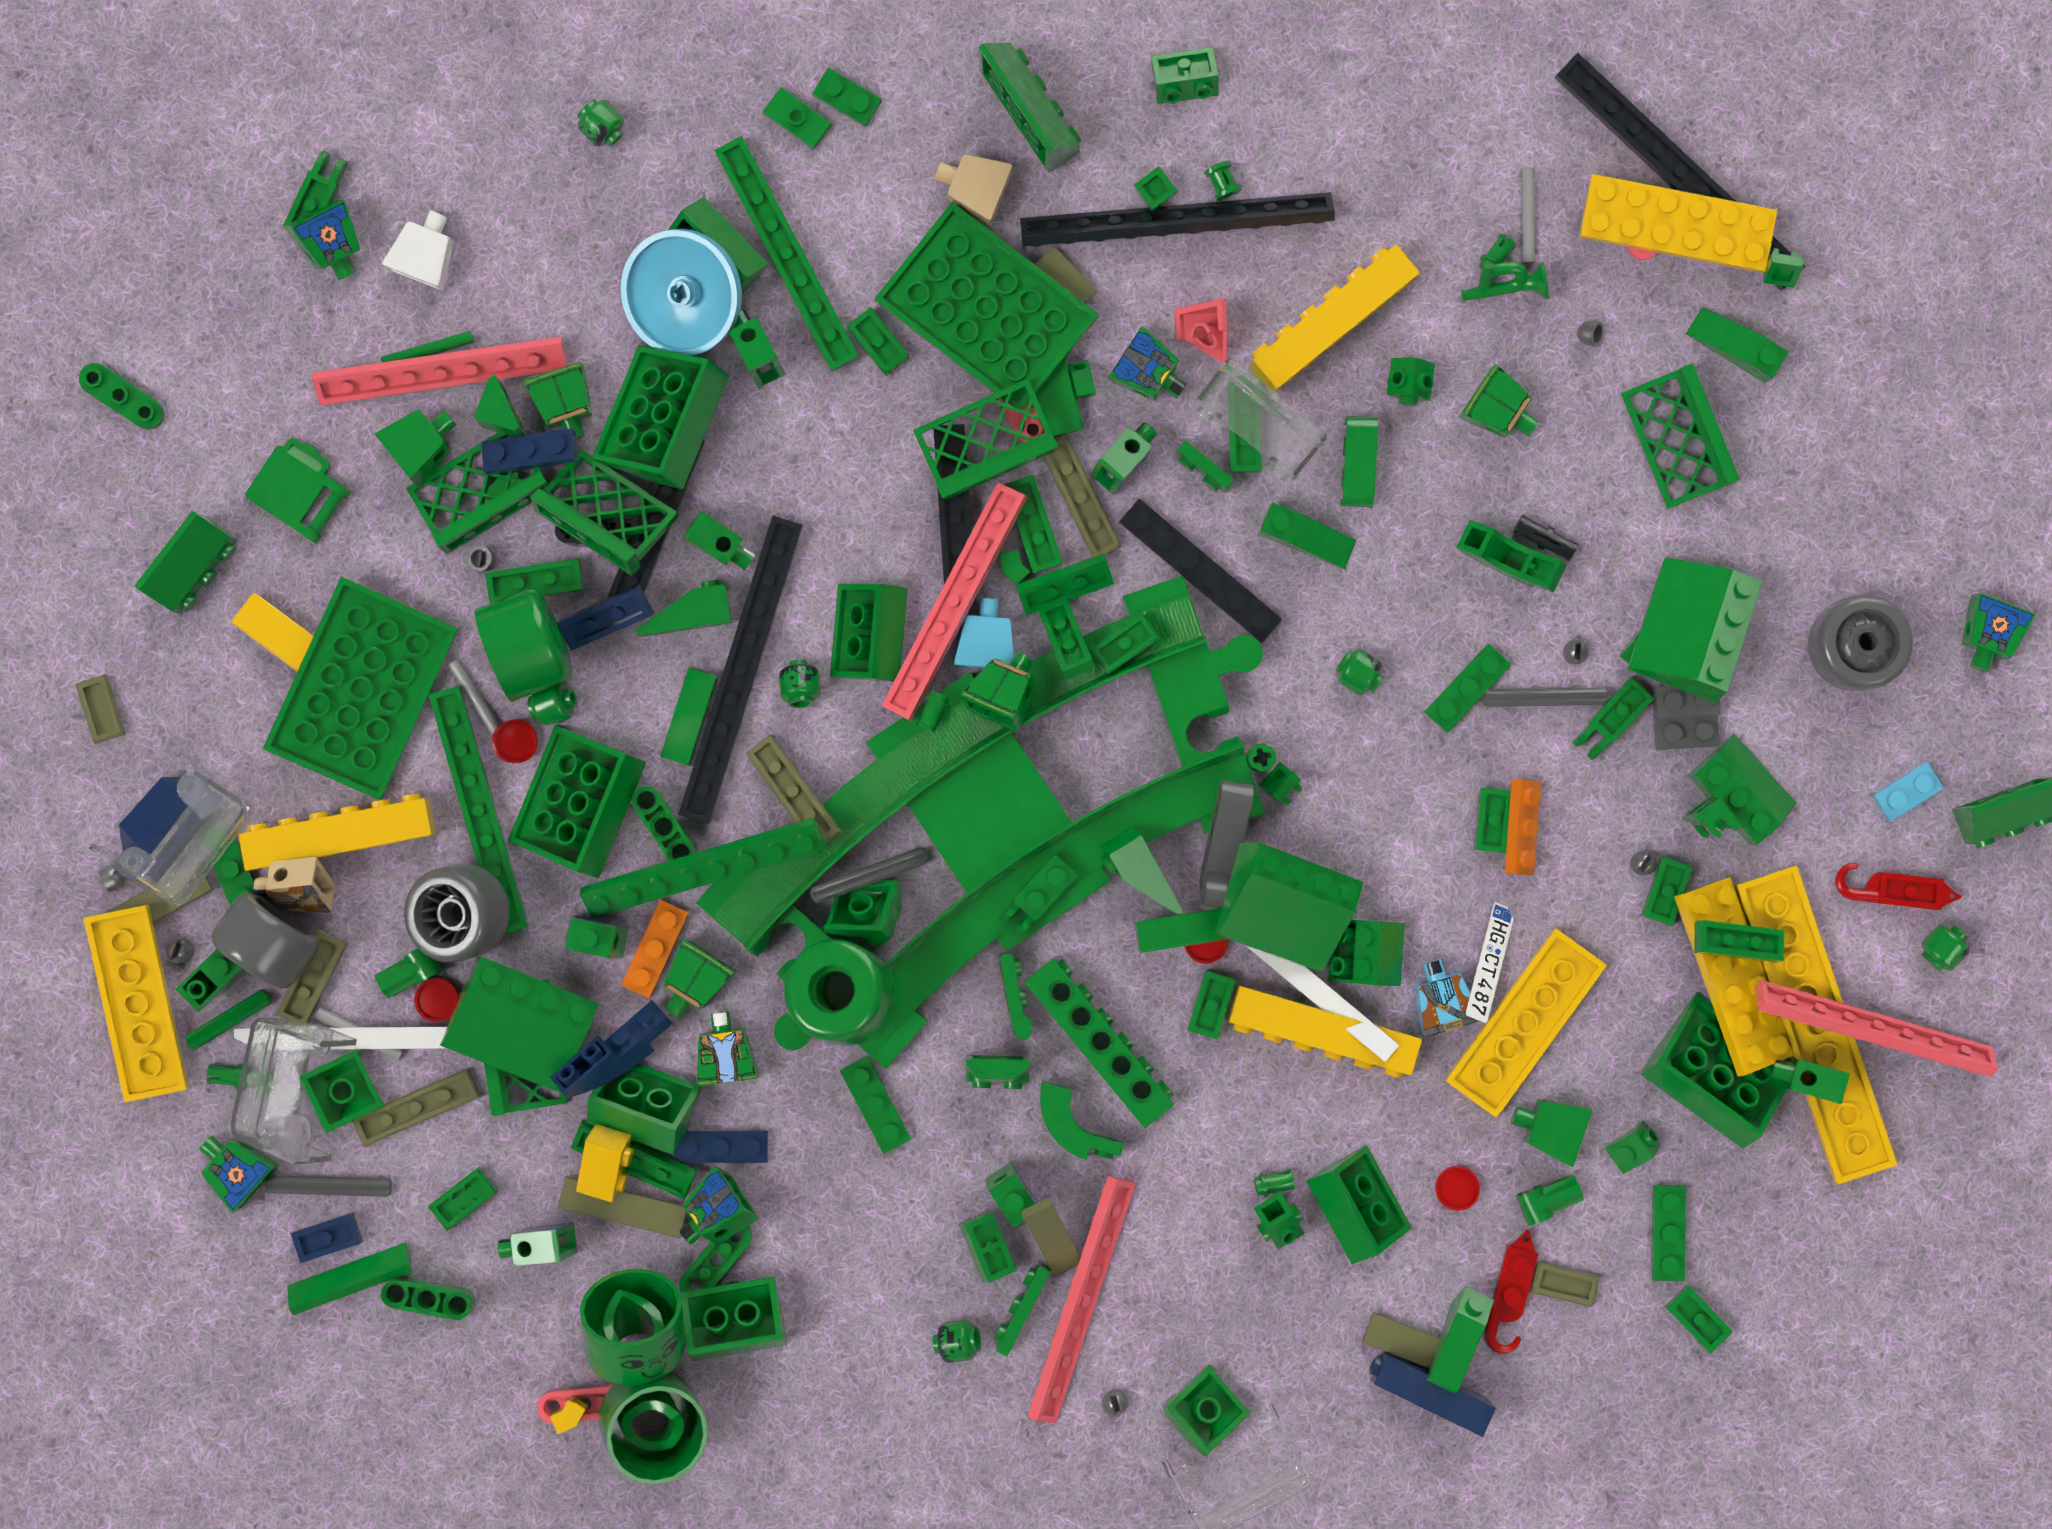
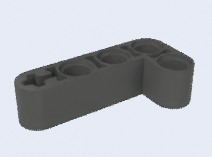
M1221 780L1219 783L1200 872L1199 888L1202 906L1223 907L1240 843H1244L1253 801V784Z

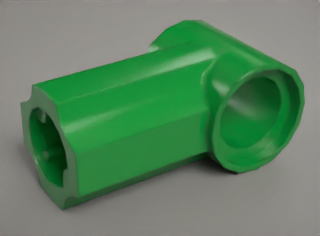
M417 948L403 956V960L375 974V978L381 992L386 998H390L416 983L421 984L433 975L443 972L439 962L428 957Z
M1573 1174L1543 1187L1542 1185L1534 1186L1533 1191L1523 1195L1522 1192L1516 1194L1527 1225H1535L1553 1217L1555 1212L1584 1201L1580 1185Z

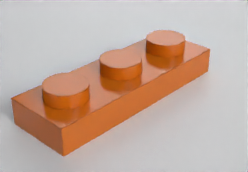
M1519 779L1511 780L1505 873L1534 876L1536 842L1539 830L1538 815L1541 800V782Z
M660 899L621 986L651 998L690 912Z

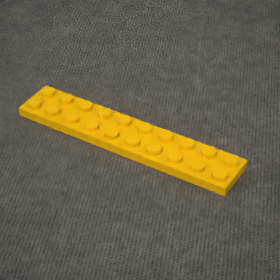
M1797 865L1736 884L1735 888L1748 926L1784 930V961L1778 963L1761 961L1767 981L1843 1003ZM1781 1017L1794 1054L1792 1056L1793 1061L1797 1058L1850 1073L1842 1104L1805 1094L1834 1183L1839 1185L1897 1166L1898 1164L1855 1038ZM1804 1071L1801 1074V1082L1809 1084L1812 1080V1074Z

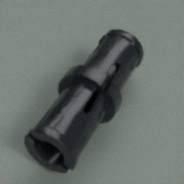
M1525 515L1520 517L1513 531L1538 544L1537 548L1541 550L1546 548L1567 561L1571 560L1578 547V543H1574L1554 532L1555 528L1551 526L1546 528ZM1533 531H1536L1554 540L1558 543V545L1536 535L1535 533H1533Z

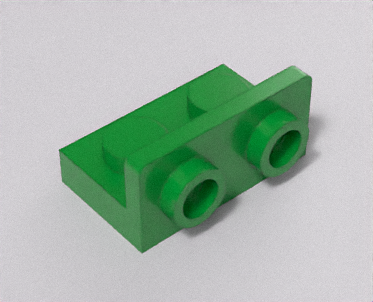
M1213 47L1151 56L1157 104H1174L1179 101L1198 98L1206 99L1219 95V75Z

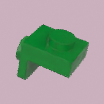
M1641 1121L1632 1131L1609 1143L1605 1150L1622 1174L1652 1159L1660 1148L1656 1132L1652 1128L1647 1127L1644 1121Z

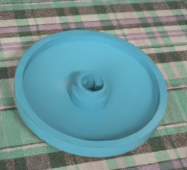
M672 229L648 237L633 250L622 273L621 299L629 323L638 336L654 349L693 356L713 349L730 334L729 331L734 328L740 314L742 288L733 261L717 242L697 231Z

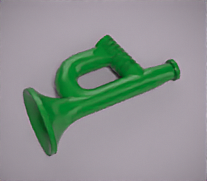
M1486 261L1482 265L1478 287L1465 291L1461 290L1463 302L1465 300L1483 299L1520 291L1537 292L1545 299H1549L1544 263L1540 262L1537 269L1528 276L1526 268L1520 263L1503 262L1494 264L1493 262ZM1507 274L1515 275L1513 280L1491 284L1493 277Z

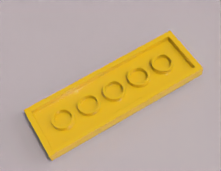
M1592 174L1589 180L1578 238L1763 274L1767 268L1777 210Z
M1731 877L1715 881L1674 897L1693 952L1695 921L1708 920L1748 925ZM1694 953L1737 1076H1744L1775 1063L1776 1059L1782 1061L1794 1056L1781 1017L1758 1010L1755 988L1760 980L1767 981L1761 961Z
M149 904L84 917L124 1103L187 1090L189 1088Z
M1553 928L1444 1081L1497 1118L1607 965L1557 928Z

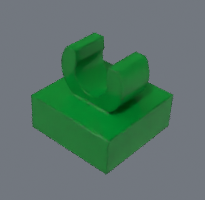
M1159 166L1134 184V189L1152 212L1178 192Z
M1775 248L1768 261L1766 272L1763 273V283L1794 288L1803 269V257H1798L1795 251H1791L1789 255L1779 254V249Z
M1281 762L1259 784L1267 794L1279 803L1282 801L1287 805L1291 801L1286 796L1293 788L1299 793L1302 791L1301 786L1298 784L1301 779Z

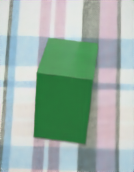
M496 375L489 377L473 418L482 428L510 437L526 435L503 383Z

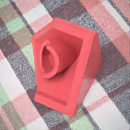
M1217 299L1174 309L1176 340L1187 341L1227 366L1225 299Z

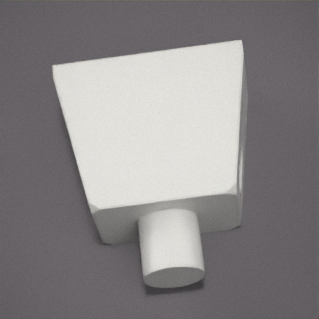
M429 211L424 226L408 221L382 265L390 271L443 291L454 245L450 237L441 234L447 217L437 212Z

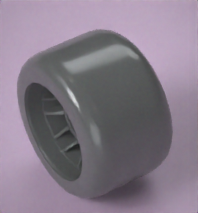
M1857 595L1832 603L1817 616L1811 626L1808 637L1809 657L1817 673L1832 686L1847 691H1865L1890 683L1907 666L1913 647L1911 628L1904 614L1891 602L1872 595ZM1862 634H1865L1869 640V649L1867 651L1863 650L1859 645V637Z
M457 864L437 868L425 873L411 887L404 906V921L410 939L422 953L441 962H459L491 951L502 940L510 918L508 897L501 883L484 868L471 864Z
M249 892L242 893L234 900L212 932L213 944L228 959L256 978L281 989L290 987L297 980L315 955L319 945L317 937L301 922L279 909L273 903Z

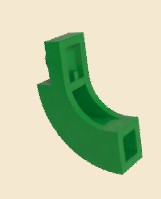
M1469 520L1456 546L1465 555L1527 586H1536L1553 593L1567 567L1563 560L1525 547L1504 536L1495 528Z
M1042 1080L1040 1088L1042 1116L1048 1131L1059 1145L1071 1154L1085 1160L1088 1158L1090 1148L1095 1149V1155L1103 1158L1113 1159V1155L1121 1156L1124 1146L1123 1141L1088 1132L1074 1120L1070 1110L1072 1088Z

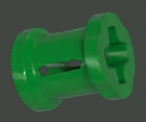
M1230 160L1215 164L1204 171L1205 176L1210 177L1217 193L1215 195L1216 201L1226 199L1242 190L1241 185L1236 184L1231 173Z
M1263 743L1251 747L1246 755L1249 768L1256 772H1265L1271 769L1276 761L1274 749ZM1258 749L1262 753H1268L1269 759L1265 760L1266 766L1264 767L1260 763H1254L1253 757L1257 756L1256 750Z

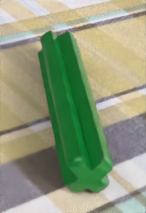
M261 989L185 1036L188 1046L192 1050L198 1049L268 1006L272 1002L269 993L265 989Z

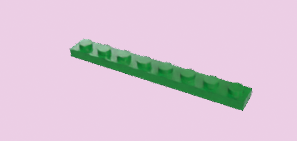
M740 136L715 149L714 151L831 372L858 359L859 356L743 137Z
M455 686L428 694L477 866L484 868L494 875L503 886L508 897L510 918L505 934L528 928L530 926L461 686Z
M813 817L581 887L579 895L593 919L824 850L826 841Z

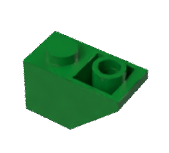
M216 949L175 990L199 1012L223 994L246 971Z

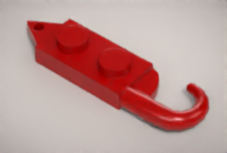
M1848 863L1842 866L1837 871L1835 877V886L1838 892L1844 898L1853 901L1941 910V907L1962 898L1960 894L1944 883V879L1885 872L1872 874L1866 883L1865 889L1851 888L1845 883V875L1848 871L1857 869L1859 867L1857 863Z
M1528 1229L1511 1245L1506 1246L1492 1298L1494 1301L1485 1327L1484 1338L1487 1346L1499 1354L1513 1352L1521 1341V1337L1516 1336L1511 1344L1502 1345L1497 1341L1496 1335L1500 1322H1514L1523 1315L1538 1258V1253L1534 1250ZM1524 1236H1528L1527 1241H1523Z

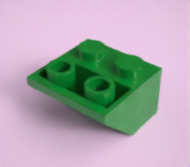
M1351 919L1329 959L1328 981L1376 986H1401L1405 923Z

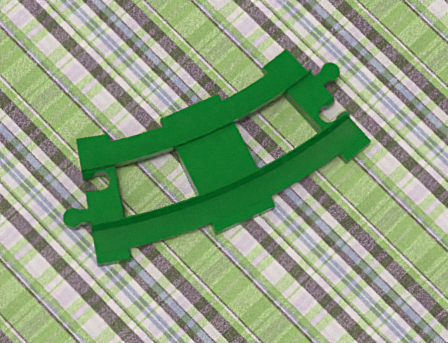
M1183 575L1124 595L1122 598L1129 616L1083 636L1095 668L1066 680L1054 650L1033 660L1027 673L1032 676L1036 690L1021 725L1022 728L1035 719L1085 693L1126 674L1147 667L1181 766L1180 769L1131 790L1071 822L1012 733L1015 731L966 709L961 694L975 679L971 672L939 692L949 698L947 704L950 706L949 708L945 707L935 733L916 725L927 703L926 701L919 706L912 721L902 717L866 742L877 760L852 778L822 804L843 832L827 844L824 850L714 882L696 904L741 942L745 950L757 957L770 944L774 929L783 923H791L801 929L806 940L804 950L818 942L832 940L834 938L829 933H825L821 926L794 903L848 851L907 804L967 894L927 925L886 963L896 987V1002L892 1016L883 1030L875 1037L864 1043L857 1044L886 1069L928 1021L916 1009L977 953L996 938H998L1004 949L1008 951L1111 881L1102 868L1104 864L1101 858L1105 855L1100 845L1131 826L1142 835L1146 843L1197 819L1200 821L1204 834L1209 833L1221 780L1253 784V801L1249 819L1264 814L1265 812L1244 754V745L1241 743L1240 738L1236 736L1222 741L1215 750L1203 753L1192 748L1186 736L1189 723L1196 717L1215 718L1230 712L1219 676L1232 671L1248 673L1256 669L1263 657L1262 646L1252 636L1239 635L1231 639L1226 647L1210 652L1207 644L1208 641L1201 630ZM1140 613H1143L1160 637V640L1110 675H1107L1090 651V648ZM1055 853L1078 876L1036 922L1033 921L1027 930L1016 939L1011 934L1013 928L1027 914L1019 907L1007 923L1001 925L997 922V919L1012 903L1011 899ZM795 959L788 960L776 973L784 982L789 968ZM837 971L831 973L826 978L822 993L828 1007L833 1011L841 1010L852 1001L854 984L847 974ZM789 1013L781 1016L774 1026L775 1040L781 1047L787 1050L801 1049L812 1037L795 1024Z

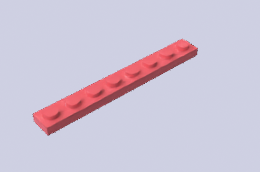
M562 337L313 372L312 382L319 405L485 382L493 375H496L498 379L547 373L568 366Z
M997 482L882 704L884 708L910 721L913 720L1027 500L1024 494Z
M1760 980L1755 988L1758 1010L1767 1014L1781 1016L1798 1023H1805L1826 1031L1847 1035L1857 1040L1868 1041L1885 1048H1892L1917 1057L1934 1060L1944 1065L1955 1066L1972 1073L1992 1077L1998 1069L1992 1046Z
M1107 1177L1096 1213L1092 1219L1086 1243L1082 1249L1076 1273L1072 1279L1066 1303L1062 1309L1056 1333L1051 1342L1046 1363L1041 1372L1036 1393L1031 1402L1028 1417L1035 1421L1057 1423L1136 1183L1117 1177Z

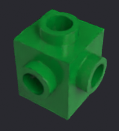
M1417 357L1391 358L1387 381V395L1398 398L1399 404L1417 406L1418 401H1431L1435 363Z
M1281 1192L1253 1208L1261 1221L1260 1224L1256 1225L1266 1242L1272 1239L1278 1250L1285 1245L1293 1243L1297 1238L1305 1234L1299 1224L1304 1218L1295 1203L1290 1206L1287 1204Z

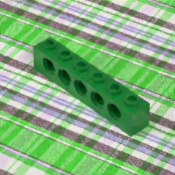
M1052 957L1029 976L1024 983L1140 1124L1147 1128L1174 1105L1170 1100L1174 1093L1163 1080L1158 1084L1150 1075L1154 1071L1151 1065L1143 1056L1137 1059L1130 1051L1134 1045L1123 1032L1117 1035L1109 1026L1114 1022L1103 1007L1098 1011L1090 1002L1094 996L1083 983L1077 986L1072 981L1070 976L1074 972L1063 959L1057 962ZM1058 983H1065L1070 988L1069 997L1062 1001L1056 1000L1052 995V989ZM1079 1007L1086 1008L1090 1012L1089 1021L1083 1025H1078L1072 1020L1073 1011ZM1098 1032H1105L1110 1036V1043L1104 1049H1098L1092 1044V1038ZM1124 1056L1130 1060V1067L1125 1073H1117L1113 1070L1112 1063L1115 1058ZM1138 1081H1146L1150 1085V1092L1145 1097H1136L1132 1092L1133 1085Z

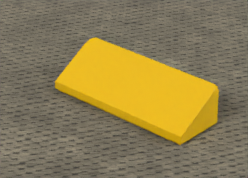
M253 593L231 621L233 625L296 672L313 638V635L256 593Z

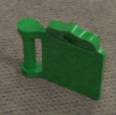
M291 438L284 447L280 445L275 447L246 491L245 497L317 544L322 537L319 535L341 500L343 498L347 499L351 491L325 475L330 469V462L322 457L314 446L302 444L297 439ZM326 486L332 492L310 526L307 527L302 521Z

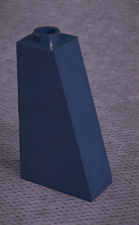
M1383 1351L1381 1358L1375 1356L1369 1369V1374L1373 1375L1371 1381L1374 1385L1484 1437L1496 1409L1486 1396L1461 1385L1458 1392L1454 1394L1427 1381L1428 1370Z

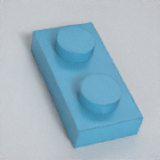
M1924 762L1872 796L1887 820L1892 822L1943 790L1944 787L1928 762Z

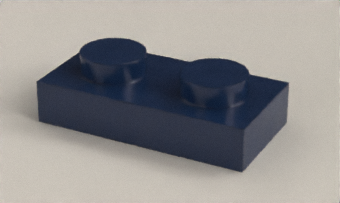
M354 1212L291 1233L300 1263L363 1242Z

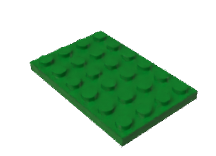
M951 202L874 298L876 303L992 393H996L1028 378L1035 395H1037L1099 318L1097 312L953 202ZM1026 388L1013 393L1009 403L1010 406L1023 411L1027 408L1030 397ZM1007 396L1001 398V400L1005 402Z
M341 576L262 749L381 800L458 628Z

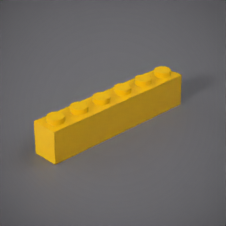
M1397 244L1389 250L1385 246L1370 258L1373 262L1366 269H1363L1362 266L1356 268L1347 276L1349 282L1341 289L1338 285L1334 286L1323 296L1326 300L1317 308L1314 304L1309 306L1299 315L1302 320L1294 327L1290 323L1287 324L1275 335L1278 340L1270 346L1265 342L1251 354L1254 359L1248 367L1271 395L1276 393L1416 279L1420 272Z
M416 793L402 796V802L390 804V799L371 802V808L359 810V805L340 808L341 814L329 816L328 811L309 814L310 820L298 822L297 817L278 820L279 826L267 828L266 823L247 826L248 832L238 834L245 871L269 868L270 864L275 861L308 857L321 858L435 836L437 833L430 798H421V794Z
M1240 985L1237 986L1228 1017V1022L1234 1024L1233 1030L1249 1035H1251L1252 1029L1264 1032L1263 1039L1280 1044L1282 1038L1294 1041V1048L1311 1052L1313 1047L1325 1050L1323 1056L1342 1061L1343 1056L1355 1059L1353 1064L1355 1066L1372 1070L1373 1065L1385 1068L1384 1074L1402 1079L1403 1074L1412 1076L1422 1042L1421 1038L1377 1026L1399 1045L1387 1061L1384 1062L1346 1030V1028L1363 1022Z

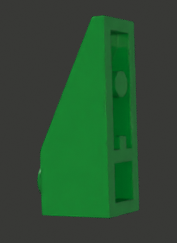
M1703 307L1685 333L1763 383L1768 382L1775 376L1789 351L1767 337Z
M1274 502L1269 505L1258 535L1344 570L1356 543V540Z
M719 580L701 582V588L692 589L636 629L637 636L646 637L733 623L727 585L720 584Z
M1131 826L1100 845L1105 855L1101 860L1110 874L1115 872L1123 881L1177 915L1183 912L1146 842L1137 830Z
M1466 1286L1455 1297L1450 1305L1427 1381L1454 1394L1458 1392L1486 1327L1493 1299Z

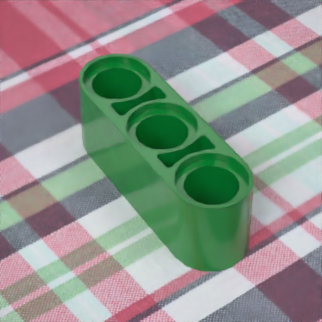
M1346 416L1345 425H1347L1343 444L1345 465L1342 468L1341 480L1343 498L1340 499V505L1372 508L1375 495L1378 418Z
M650 786L638 788L633 793L632 805L668 861L676 859L674 850L680 844L687 845L690 854L697 853L694 842L661 792ZM647 791L652 792L655 796V804L648 810L644 809L640 804L641 795ZM662 818L670 819L673 824L671 833L666 836L661 835L657 830V824Z
M404 1276L391 1279L381 1289V1300L387 1307L445 1319L461 1320L467 1317L476 1306V1298L469 1289ZM392 1285H399L404 1289L405 1296L402 1300L392 1296ZM424 1290H429L435 1295L436 1302L434 1305H427L423 1302L422 1293ZM455 1296L465 1299L467 1303L465 1311H458L454 1308L453 1298Z

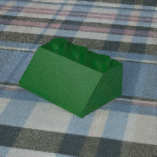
M705 197L682 209L668 229L697 231L717 242L730 256L737 269L742 294L758 280L769 265Z
M191 511L134 587L172 612L181 614L183 610L187 612L197 602L198 597L195 594L202 585L207 587L217 575L215 568L221 561L226 562L232 557L236 551L234 544L238 539L209 517Z
M838 584L830 677L882 682L895 681L901 669L908 588L885 584Z
M1734 733L1687 775L1707 798L1721 797L1742 826L1737 831L1749 845H1759L1782 824L1797 804Z
M2041 777L1953 808L1952 810L1964 843L1975 844L1976 848H1980L1994 843L1993 837L2005 834L2007 838L2025 832L2023 827L2034 823L2035 827L2051 823L2052 777Z
M637 1064L616 1079L593 1089L588 1097L587 1123L593 1126L598 1124L631 1134V1140L674 1155L688 1130L701 1092V1086L697 1087L696 1084Z
M1367 1145L1321 1169L1306 1181L1351 1264L1379 1255L1412 1228Z
M774 1276L680 1293L688 1356L693 1361L787 1345L784 1317Z

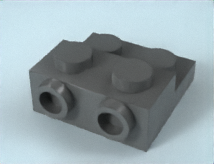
M1661 682L1660 687L1651 688L1652 695L1655 697L1652 704L1656 750L1720 746L1718 715L1721 714L1720 700L1717 703H1713Z

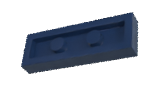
M572 428L481 442L483 472L487 475L578 462L576 433Z
M637 585L560 619L557 622V626L572 651L646 619L654 611L640 585Z
M687 1131L675 1151L673 1159L680 1163H768V1131Z

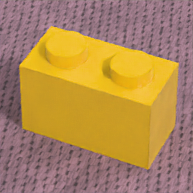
M595 1124L585 1140L576 1192L612 1203L618 1191L623 1192L625 1190L629 1174L624 1173L625 1167L629 1166L634 1151L633 1148H629L631 1134Z

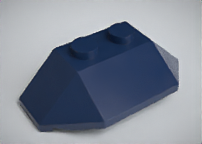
M210 775L161 777L119 824L125 869L147 889L152 887L198 836V832L207 826L233 796Z

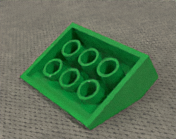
M1011 42L983 43L978 49L981 73L1047 172H1051L1080 153V145L1078 143L1081 142L1079 134L1072 125L1070 127L1066 126L1061 118L1064 116V113L1055 100L1049 101L1044 93L1047 88L1038 74L1034 76L1027 68V65L1030 64L1022 49L1018 48L1015 50Z
M638 345L591 459L661 485L683 489L730 375L709 359Z
M1665 557L1627 669L1710 702L1717 703L1728 692L1763 581L1734 569Z
M555 725L508 841L576 872L599 879L646 762Z
M1260 842L1240 843L1215 934L1309 969L1323 972L1356 912L1363 882Z
M479 956L474 961L440 1046L558 1092L559 1088L551 1080L550 1076L578 1053L599 1004Z
M1697 992L1653 1051L1641 1073L1643 1077L1742 1149L1762 1137L1788 1082L1771 1078L1774 1064L1744 1076H1737L1713 1005ZM1788 1058L1782 1060V1061H1784V1062H1788V1063H1791V1064L1794 1063L1793 1061H1791V1060L1788 1059Z

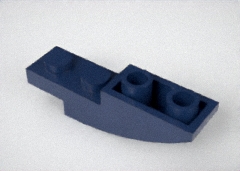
M651 1000L605 1041L597 1035L550 1078L566 1098L596 1089L626 1073L654 1052V1049L649 1044L673 1023L657 1004Z

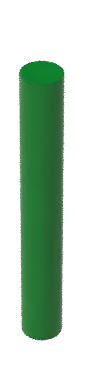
M470 330L380 358L381 362L430 356L475 342Z

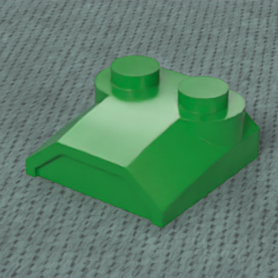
M881 880L835 897L827 923L823 927L824 932L863 937L867 944L873 946L886 943L893 935L901 909V887L899 882Z
M358 1049L298 1077L310 1106L325 1134L384 1106L363 1065Z
M967 1055L966 1081L972 1082V1088H991V1083H1004V1089H1022L1023 1083H1029L1030 1058L1029 1056Z
M1211 1364L1207 1365L1178 1393L1170 1396L1162 1407L1174 1427L1203 1456H1207L1251 1413L1214 1372Z

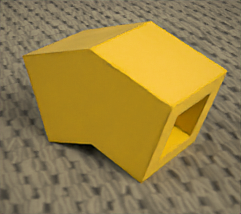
M571 1396L564 1408L553 1412L550 1418L557 1434L576 1427L588 1405Z

